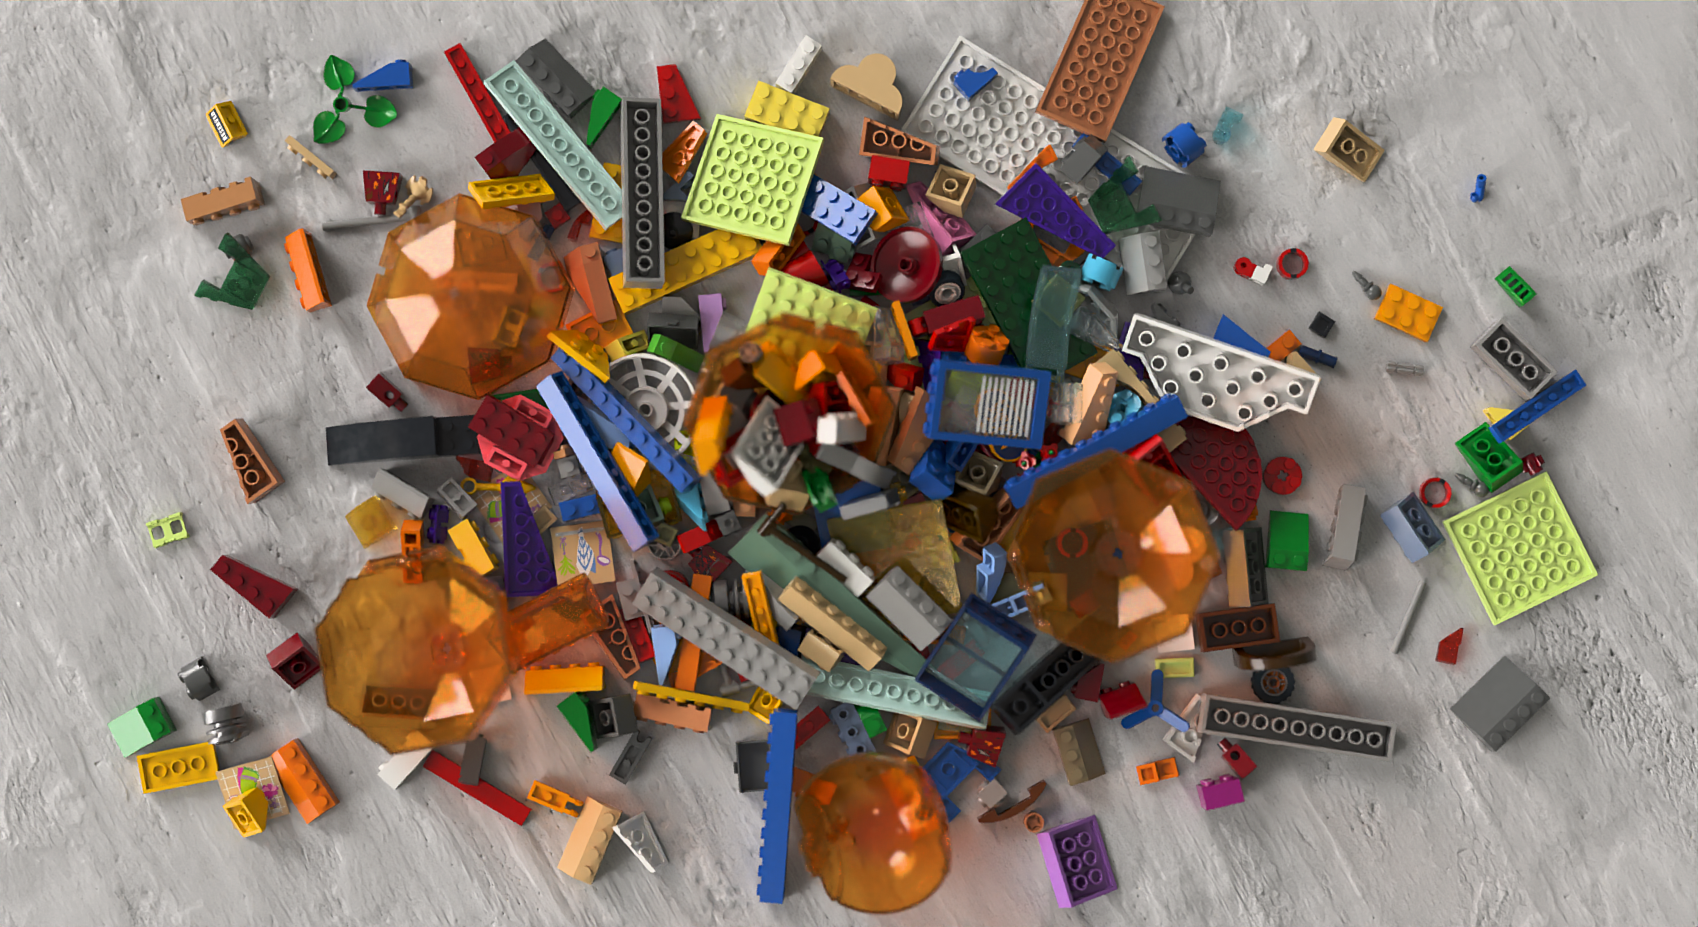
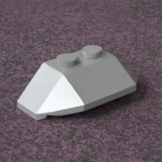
M1070 283L1086 298L1077 309L1109 344L1118 340V312L1114 303L1110 300L1107 301L1103 296L1102 290L1093 284Z

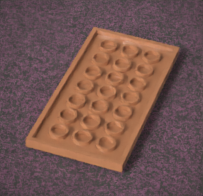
M1084 0L1035 113L1088 136L1092 134L1099 141L1105 143L1165 6L1152 0Z

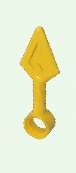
M507 476L502 482H510V481H518V480H516V479H514V478H512V477H510V476ZM468 477L463 479L460 484L464 490L466 482L471 481L474 483L473 491H465L469 496L474 495L477 491L484 490L501 492V483H477L473 478ZM520 480L525 494L536 489L534 485Z

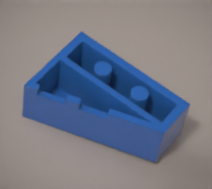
M1224 314L1222 315L1213 339L1269 358L1270 351Z

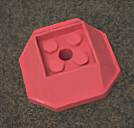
M521 394L501 400L555 434L535 467L478 434L477 439L484 463L518 481L546 473L554 459L553 452L558 451L559 446L564 440L562 431L548 408Z

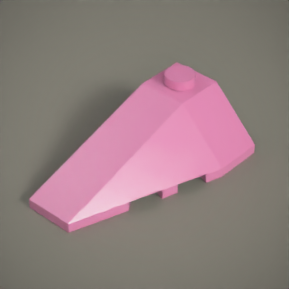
M921 181L906 186L924 230L936 239L943 256L954 253L952 244H956L959 249L976 235L966 220L945 213L925 196L928 187Z

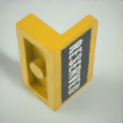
M232 101L215 104L206 113V117L221 147H226L232 140L245 138L248 135Z

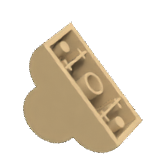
M878 53L870 54L860 62L858 67L844 65L836 69L830 78L831 87L897 121L901 115L902 96L894 86L896 69L892 60L887 56Z

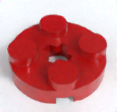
M1277 457L1269 461L1265 467L1263 481L1265 486L1273 493L1287 495L1294 492L1301 485L1302 471L1294 459ZM1281 470L1287 473L1285 481L1278 479L1277 475H1280Z

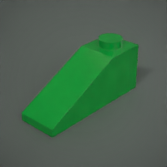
M604 86L601 90L598 89L592 97L594 100L592 101L586 141L590 149H592L618 112L622 102L620 97Z
M854 704L870 738L887 730L878 709Z

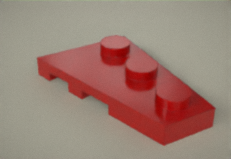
M676 64L657 66L663 124L701 120Z

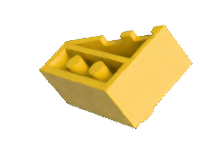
M467 518L447 531L458 551L463 555L465 564L469 565L472 570L474 580H481L499 569L498 563L500 562L494 553L491 554L488 550L490 545L486 538H481L478 531L480 528L475 520L471 521Z

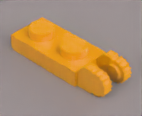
M534 780L527 796L532 801L577 818L579 813L573 809L566 808L567 802L569 801L577 806H583L584 804L583 801L571 797L570 794L537 780Z

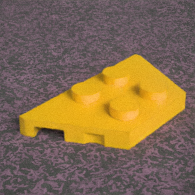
M578 330L550 331L547 335L548 339L604 383L610 378L608 354L600 345L593 343L585 333Z

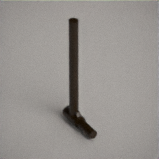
M781 502L758 528V534L763 537L771 536V534L844 583L848 578L847 576L777 529V519L787 508L786 504Z

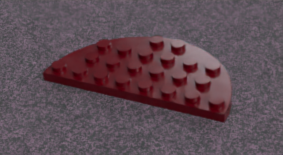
M1188 415L1187 418L1176 423V426H1181L1184 429L1187 439L1172 450L1170 454L1178 469L1226 522L1237 531L1251 515L1261 490L1262 465L1255 442L1246 428L1237 432Z

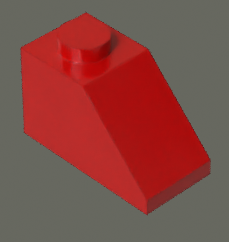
M891 358L888 360L887 379L894 386L910 391L915 390L916 386H922L924 368Z
M716 519L706 523L707 531H703L698 526L676 536L684 554L723 537Z

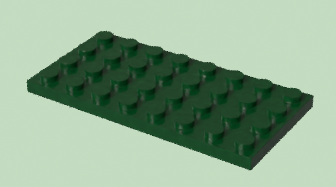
M1026 217L960 252L996 324L1009 340L1008 346L1020 368L1052 372V379L1098 353L1076 310L1061 327H1058L1031 302L1056 272ZM1026 378L1029 380V385H1031V381H1035L1034 388H1036L1037 379Z

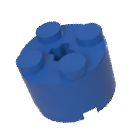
M1189 122L1186 124L1180 123L1162 137V142L1165 141L1167 144L1164 148L1175 163L1181 162L1184 164L1181 166L1183 168H1186L1205 152L1204 148L1207 146L1205 140L1198 137L1194 132V126Z

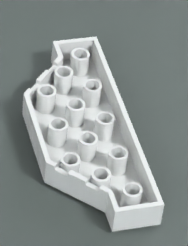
M1135 313L1122 351L1141 358L1160 398L1168 393L1175 394L1179 397L1188 415L1237 432L1288 408L1307 414L1321 375L1139 313Z

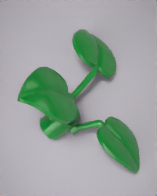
M334 55L328 57L323 74L325 84L331 90H337L340 87L341 90L338 97L333 101L336 116L330 111H323L314 119L313 141L315 143L326 144L340 139L346 128L345 123L339 120L340 112H348L351 108L366 110L364 113L365 121L372 127H383L397 117L396 108L383 96L372 95L368 97L366 106L354 105L349 98L343 97L344 86L350 85L354 80V69L350 63Z

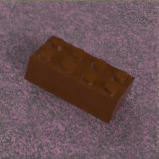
M1275 603L1195 614L1200 652L1280 642Z

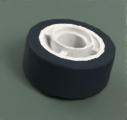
M944 270L935 288L929 293V297L937 307L963 299L965 286L959 274L955 271Z

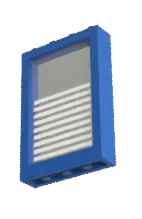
M934 359V363L930 367L932 381L928 385L930 397L925 407L927 420L923 424V433L929 439L1042 449L1052 372Z

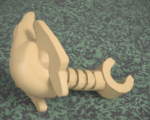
M413 175L405 185L407 195L410 197L404 203L400 202V207L397 211H394L393 214L398 218H402L416 200H421L420 205L430 202L433 188H428L427 179L423 176H420L419 181H416V176Z

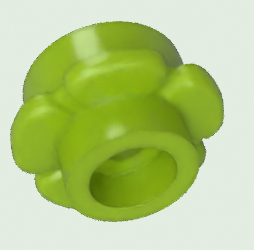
M659 497L658 504L664 515H667L668 512L672 511L668 497Z

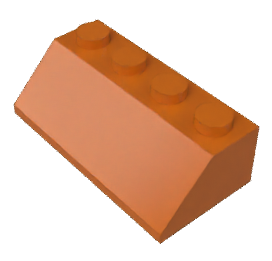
M304 228L298 229L285 237L286 243H284V247L292 260L289 261L292 272H295L297 277L295 285L302 294L300 298L302 308H306L308 312H313L330 307L332 304L312 235Z
M299 738L293 739L269 756H272L281 785L307 824L340 803Z

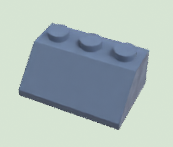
M1414 492L1380 514L1384 524L1389 528L1394 539L1399 543L1411 563L1429 555L1445 540Z

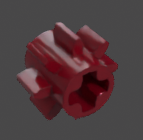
M1533 452L1521 458L1523 461L1522 472H1528L1531 476L1543 470L1541 466L1545 463L1541 455L1536 456Z

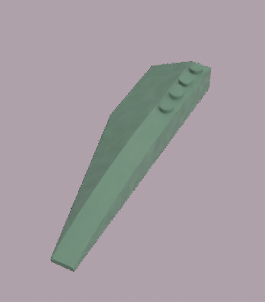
M769 511L728 552L748 572L761 570L782 589H785L798 576L844 614L851 617L858 625L866 629L877 640L881 641L887 647L882 657L883 661L913 677L917 676L926 658L860 596L857 598L839 580L771 534V536L763 537L758 534V528L771 515ZM777 520V529L808 549ZM932 663L929 664L930 666L936 669V667Z

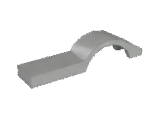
M822 442L815 456L826 463L884 489H889V483L893 475L895 476L897 473L834 443Z

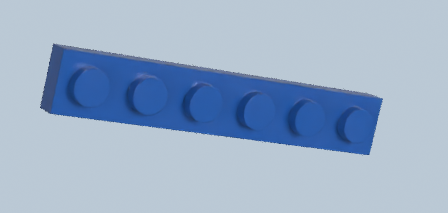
M1575 369L1488 427L1498 444H1500L1585 387L1586 383Z

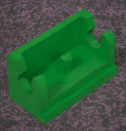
M815 467L816 473L810 474L806 470L802 472L812 504L822 513L838 505L828 473L824 472L820 467Z

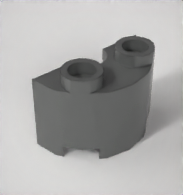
M203 657L183 666L181 671L177 673L182 683L185 682L188 688L186 691L191 700L196 698L201 701L220 690L215 679L209 673L208 666Z

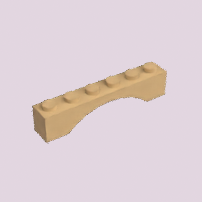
M1112 349L1096 362H1106L1118 372L1116 384L1135 393L1144 406L1160 401L1155 395L1152 396L1149 393L1147 384L1144 381L1140 382L1136 377L1137 373L1134 368L1126 365L1124 362L1125 358L1119 351L1116 352ZM1176 424L1157 433L1163 439L1169 452L1187 439L1184 429L1181 426H1176Z

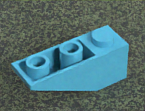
M697 483L690 492L680 493L674 486L679 507L703 531H707L706 523L709 522L707 511H703L706 507L704 497H701V494H703L701 483Z

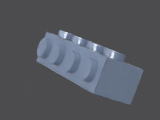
M844 702L830 709L831 714H829L833 725L837 724L840 729L837 733L841 742L846 741L849 747L846 749L850 760H855L857 766L854 768L858 776H863L865 780L884 771L885 767L854 704Z

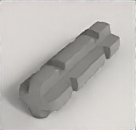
M1389 361L1385 367L1386 372L1391 373L1396 371L1399 374H1414L1415 376H1422L1424 373V366L1396 364Z

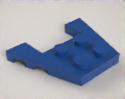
M947 742L921 768L948 823L961 810L947 796L975 768L989 782L1002 770L998 766L992 767L968 756L966 750L950 742Z

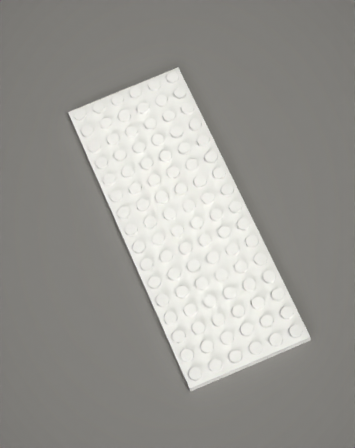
M959 36L901 131L940 146L939 158L961 171L976 175L977 181L1001 196L1008 191L1007 186L1047 145L1051 144L1058 160L1043 167L1042 170L1070 198L1077 196L1084 210L1083 212L1116 245L1104 259L1116 264L1119 268L1122 267L1119 238L1159 231L1167 281L1195 234L1135 223L1142 183L1129 196L1096 167H1093L1078 184H1075L1059 169L1063 165L1061 163L1063 158L1072 150L1075 151L1072 145L1083 133L1035 113L1045 87L962 36ZM969 68L972 72L980 73L994 68L998 72L997 77L969 101L953 85L954 76L962 69L964 72ZM1111 129L1106 142H1101L1108 148V152L1141 180H1143L1145 166L1184 173L1114 129Z

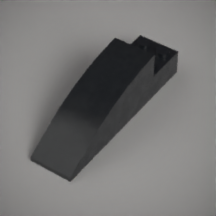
M475 415L438 418L427 416L326 427L328 466L481 454V449L477 439L478 433L468 428Z
M1105 602L1013 682V685L993 702L990 708L1015 736L1019 735L1123 640L1131 630Z

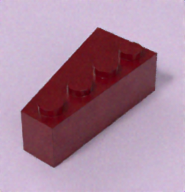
M221 555L210 569L269 619H274L298 590V588L229 555Z

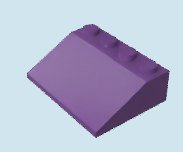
M1095 815L1037 833L1059 908H1072L1118 889Z

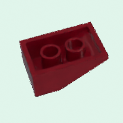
M1129 680L1119 683L1118 688L1112 689L1107 687L1100 690L1101 694L1098 697L1104 716L1110 720L1148 707L1136 683H1130Z

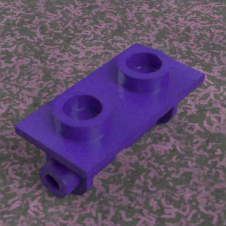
M830 259L826 264L820 260L823 272L827 279H830L829 284L833 291L837 290L839 294H842V289L850 287V279L842 270L837 260Z
M432 505V508H430L429 520H431V525L427 529L429 543H435L437 540L438 544H444L445 540H447L448 527H442L441 523H448L450 512L448 506L440 505L439 509V505Z

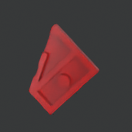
M968 317L934 330L928 344L931 351L964 352L976 320L974 317Z

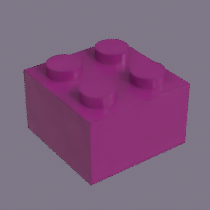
M1230 773L1220 775L1218 780H1212L1211 778L1200 780L1201 784L1196 785L1201 807L1207 811L1245 802L1239 778L1230 775Z

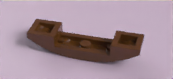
M1042 779L1027 788L1030 794L1029 797L998 815L994 808L977 817L979 823L999 822L1021 813L1040 796L1046 786L1045 780Z

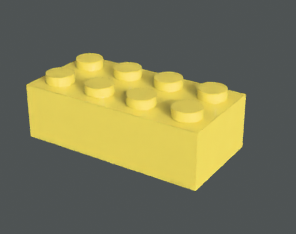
M758 80L744 117L746 121L820 137L829 116L830 108Z

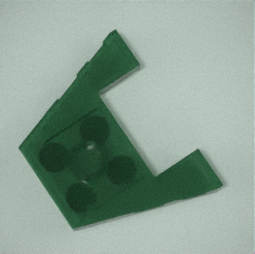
M1130 156L1124 160L1125 163L1119 169L1117 168L1113 172V176L1106 183L1104 182L1088 199L1094 215L1105 234L1163 221L1154 204L1136 213L1122 184L1125 180L1139 173L1133 158Z
M227 232L218 249L235 258V261L221 289L203 279L194 296L209 298L216 302L222 301L229 303V305L253 310L270 276Z

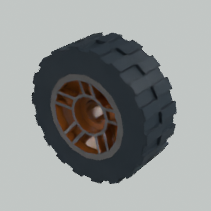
M1289 667L1255 670L1252 673L1251 688L1260 700L1271 704H1278L1286 701L1292 695L1291 693L1295 689L1294 674L1290 671ZM1271 679H1275L1277 681L1274 684L1275 686L1270 685Z

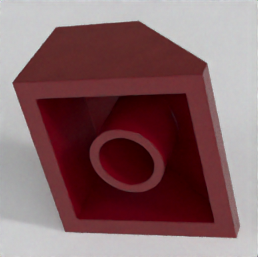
M817 398L800 400L773 410L784 447L818 441L819 418H823Z
M298 632L266 655L271 668L294 690L325 667L309 643Z

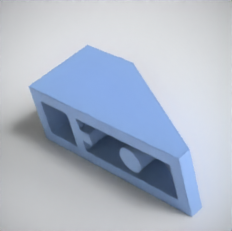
M658 624L651 628L658 682L659 685H663L667 680L679 639L682 636L665 625Z

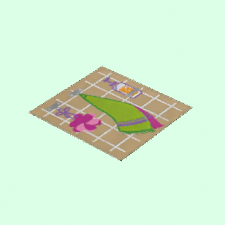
M501 473L488 483H501L508 475ZM531 477L522 480L536 487L534 491L525 494L532 514L544 504L549 509L552 508ZM484 490L470 495L477 503L479 511L501 542H503L501 492Z
M272 756L215 772L225 803L249 789L258 787L264 792L265 798L268 801L266 820L290 814ZM231 820L232 825H233V828H234V829H237V827L235 826V824H234L233 821Z

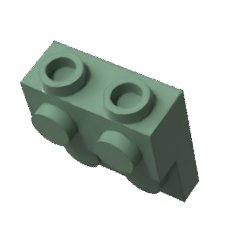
M817 224L811 250L828 254V258L847 263L848 258L852 259L855 250L852 247V242L822 224Z

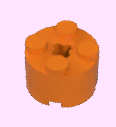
M997 325L974 326L964 353L972 363L999 365L1008 347L1009 340L999 331L1000 328Z

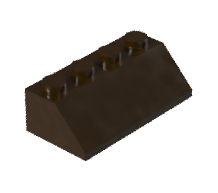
M955 483L954 492L937 504L934 502L938 524L981 543L986 542L998 519V506L995 499Z

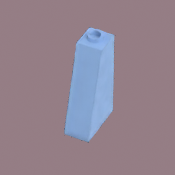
M577 396L607 448L614 449L617 442L631 450L636 448L599 408Z

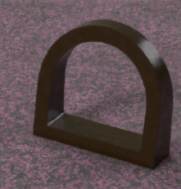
M1308 636L1280 640V642L1232 648L1234 666L1242 670L1287 668L1308 664L1317 660L1315 644Z

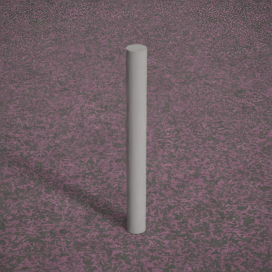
M1419 580L1390 652L1397 654L1426 586V583Z

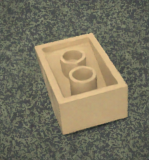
M1333 117L1313 149L1326 160L1362 182L1367 180L1385 151L1347 120Z

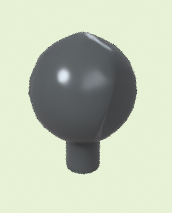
M1180 271L1170 276L1168 285L1173 293L1181 295L1194 292V288L1191 286V278L1187 273Z

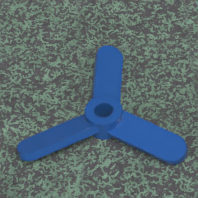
M1156 669L1151 673V694L1148 707L1142 708L1123 718L1121 721L1123 728L1130 729L1153 716H1158L1181 732L1189 730V722L1166 708L1162 703L1163 672ZM1155 704L1159 706V710L1157 712L1153 710V706Z

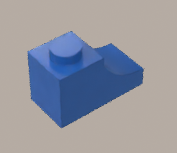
M969 68L965 72L962 69L954 76L953 85L969 101L997 77L998 72L994 68L980 73L972 72Z

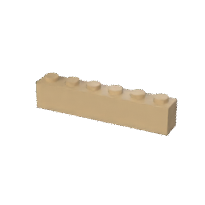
M796 576L785 587L778 600L866 670L870 671L882 659L887 647L866 629L853 621L851 617L844 614L834 604L811 588L805 581Z

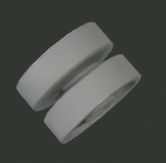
M675 538L671 548L663 546V544L655 540L647 546L649 552L660 560L674 559L682 551L677 538Z

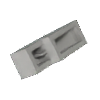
M762 572L772 616L779 625L788 631L799 616L778 600L784 589Z

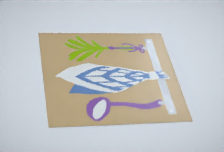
M607 520L550 528L558 589L615 581Z

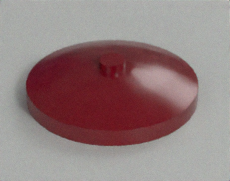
M901 227L891 231L878 243L871 259L870 271L881 273L883 276L878 292L885 298L894 302L899 300L902 304L913 303L923 299L935 288L941 277L943 255L936 239L920 228Z

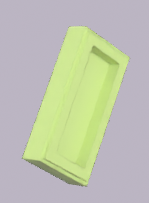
M1193 657L1155 659V670H1161L1163 678L1195 677Z

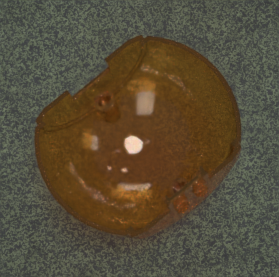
M861 752L841 757L827 764L814 774L795 800V813L804 834L799 841V851L806 860V869L811 873L812 878L820 877L828 897L833 902L837 901L841 906L857 912L877 915L903 912L929 899L940 888L948 873H950L953 854L952 838L943 801L929 774L922 767L905 758L883 752Z

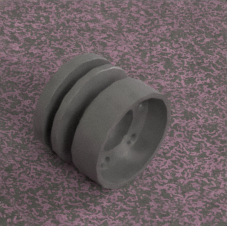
M734 579L733 588H729L727 580H715V605L729 614L735 610L737 619L741 618L740 610H744L745 618H750V609L743 580L742 587H739L738 579Z
M242 703L202 712L204 725L214 726V729L206 732V735H216L215 739L208 740L209 745H223L239 741L249 735L248 731L239 732V728L247 726V723H237L238 718L245 716Z

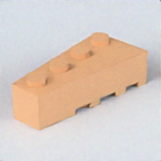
M1106 362L1089 364L1080 384L1082 389L1073 400L1075 405L1071 413H1068L1065 418L1067 421L1065 427L1061 428L1059 435L1071 445H1075L1081 440L1092 438V434L1097 431H1105L1118 377V372Z

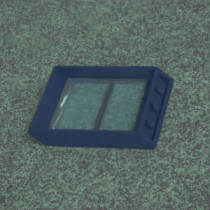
M971 592L914 680L980 722L1030 649L1037 634Z

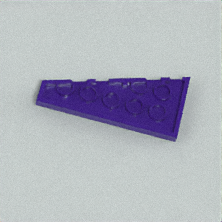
M1037 163L995 203V205L1022 219L1026 217L1030 223L1095 256L1104 258L1116 246Z
M501 482L505 597L563 595L562 589H558L556 573L521 482Z

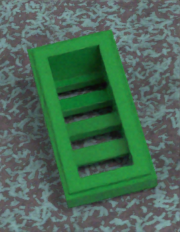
M1510 266L1494 278L1518 307H1522L1536 295V292ZM1510 274L1512 277L1504 282L1502 279ZM1515 280L1517 283L1510 288L1508 285ZM1520 286L1522 289L1515 293L1514 290ZM1526 292L1527 295L1521 299L1519 296Z

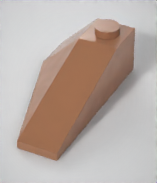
M595 242L579 246L564 257L568 277L598 324L618 320L599 243Z

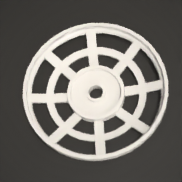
M649 353L630 354L609 364V371L619 364L633 360L636 371L625 374L618 381L611 377L608 381L620 394L626 397L625 399L655 430L662 426L670 433L664 438L667 442H670L675 437L682 444L677 450L679 455H681L690 446L691 439H693L691 433L686 438L680 432L684 421L685 409L695 408V415L700 413L698 395L687 374L670 360ZM641 359L657 360L667 364L671 369L666 376L657 371L643 369ZM677 372L688 384L693 395V401H683L680 390L672 381ZM645 375L654 376L662 380L657 389L647 386ZM637 376L638 388L630 391L622 385L628 379ZM668 385L674 391L678 402H668L663 393ZM588 397V402L595 406L593 401ZM643 404L650 407L649 414L642 412L641 407ZM679 409V418L674 427L667 420L669 410ZM648 459L649 468L655 467Z

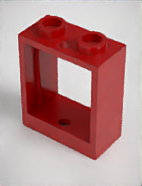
M746 427L724 439L725 447L721 450L720 458L712 466L716 472L714 476L720 485H725L727 488H731L746 478L740 467L727 474L721 460L722 457L732 452Z

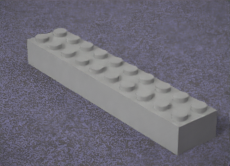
M623 97L620 105L623 288L662 289L665 283L661 99Z
M658 567L650 573L632 603L635 607L795 710H797L820 674V671Z
M1202 693L1197 732L1391 762L1397 723Z

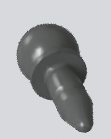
M1352 272L1355 280L1364 287L1362 291L1366 292L1369 299L1377 300L1381 297L1382 290L1379 286L1373 285L1372 281L1368 283L1360 273Z
M1455 474V477L1460 482L1470 486L1469 490L1474 491L1478 497H1484L1489 493V488L1484 482H1479L1478 479L1473 481L1463 474Z

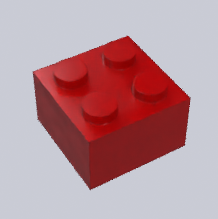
M872 155L868 183L871 184V187H890L895 192H901L902 189L905 190L910 161Z

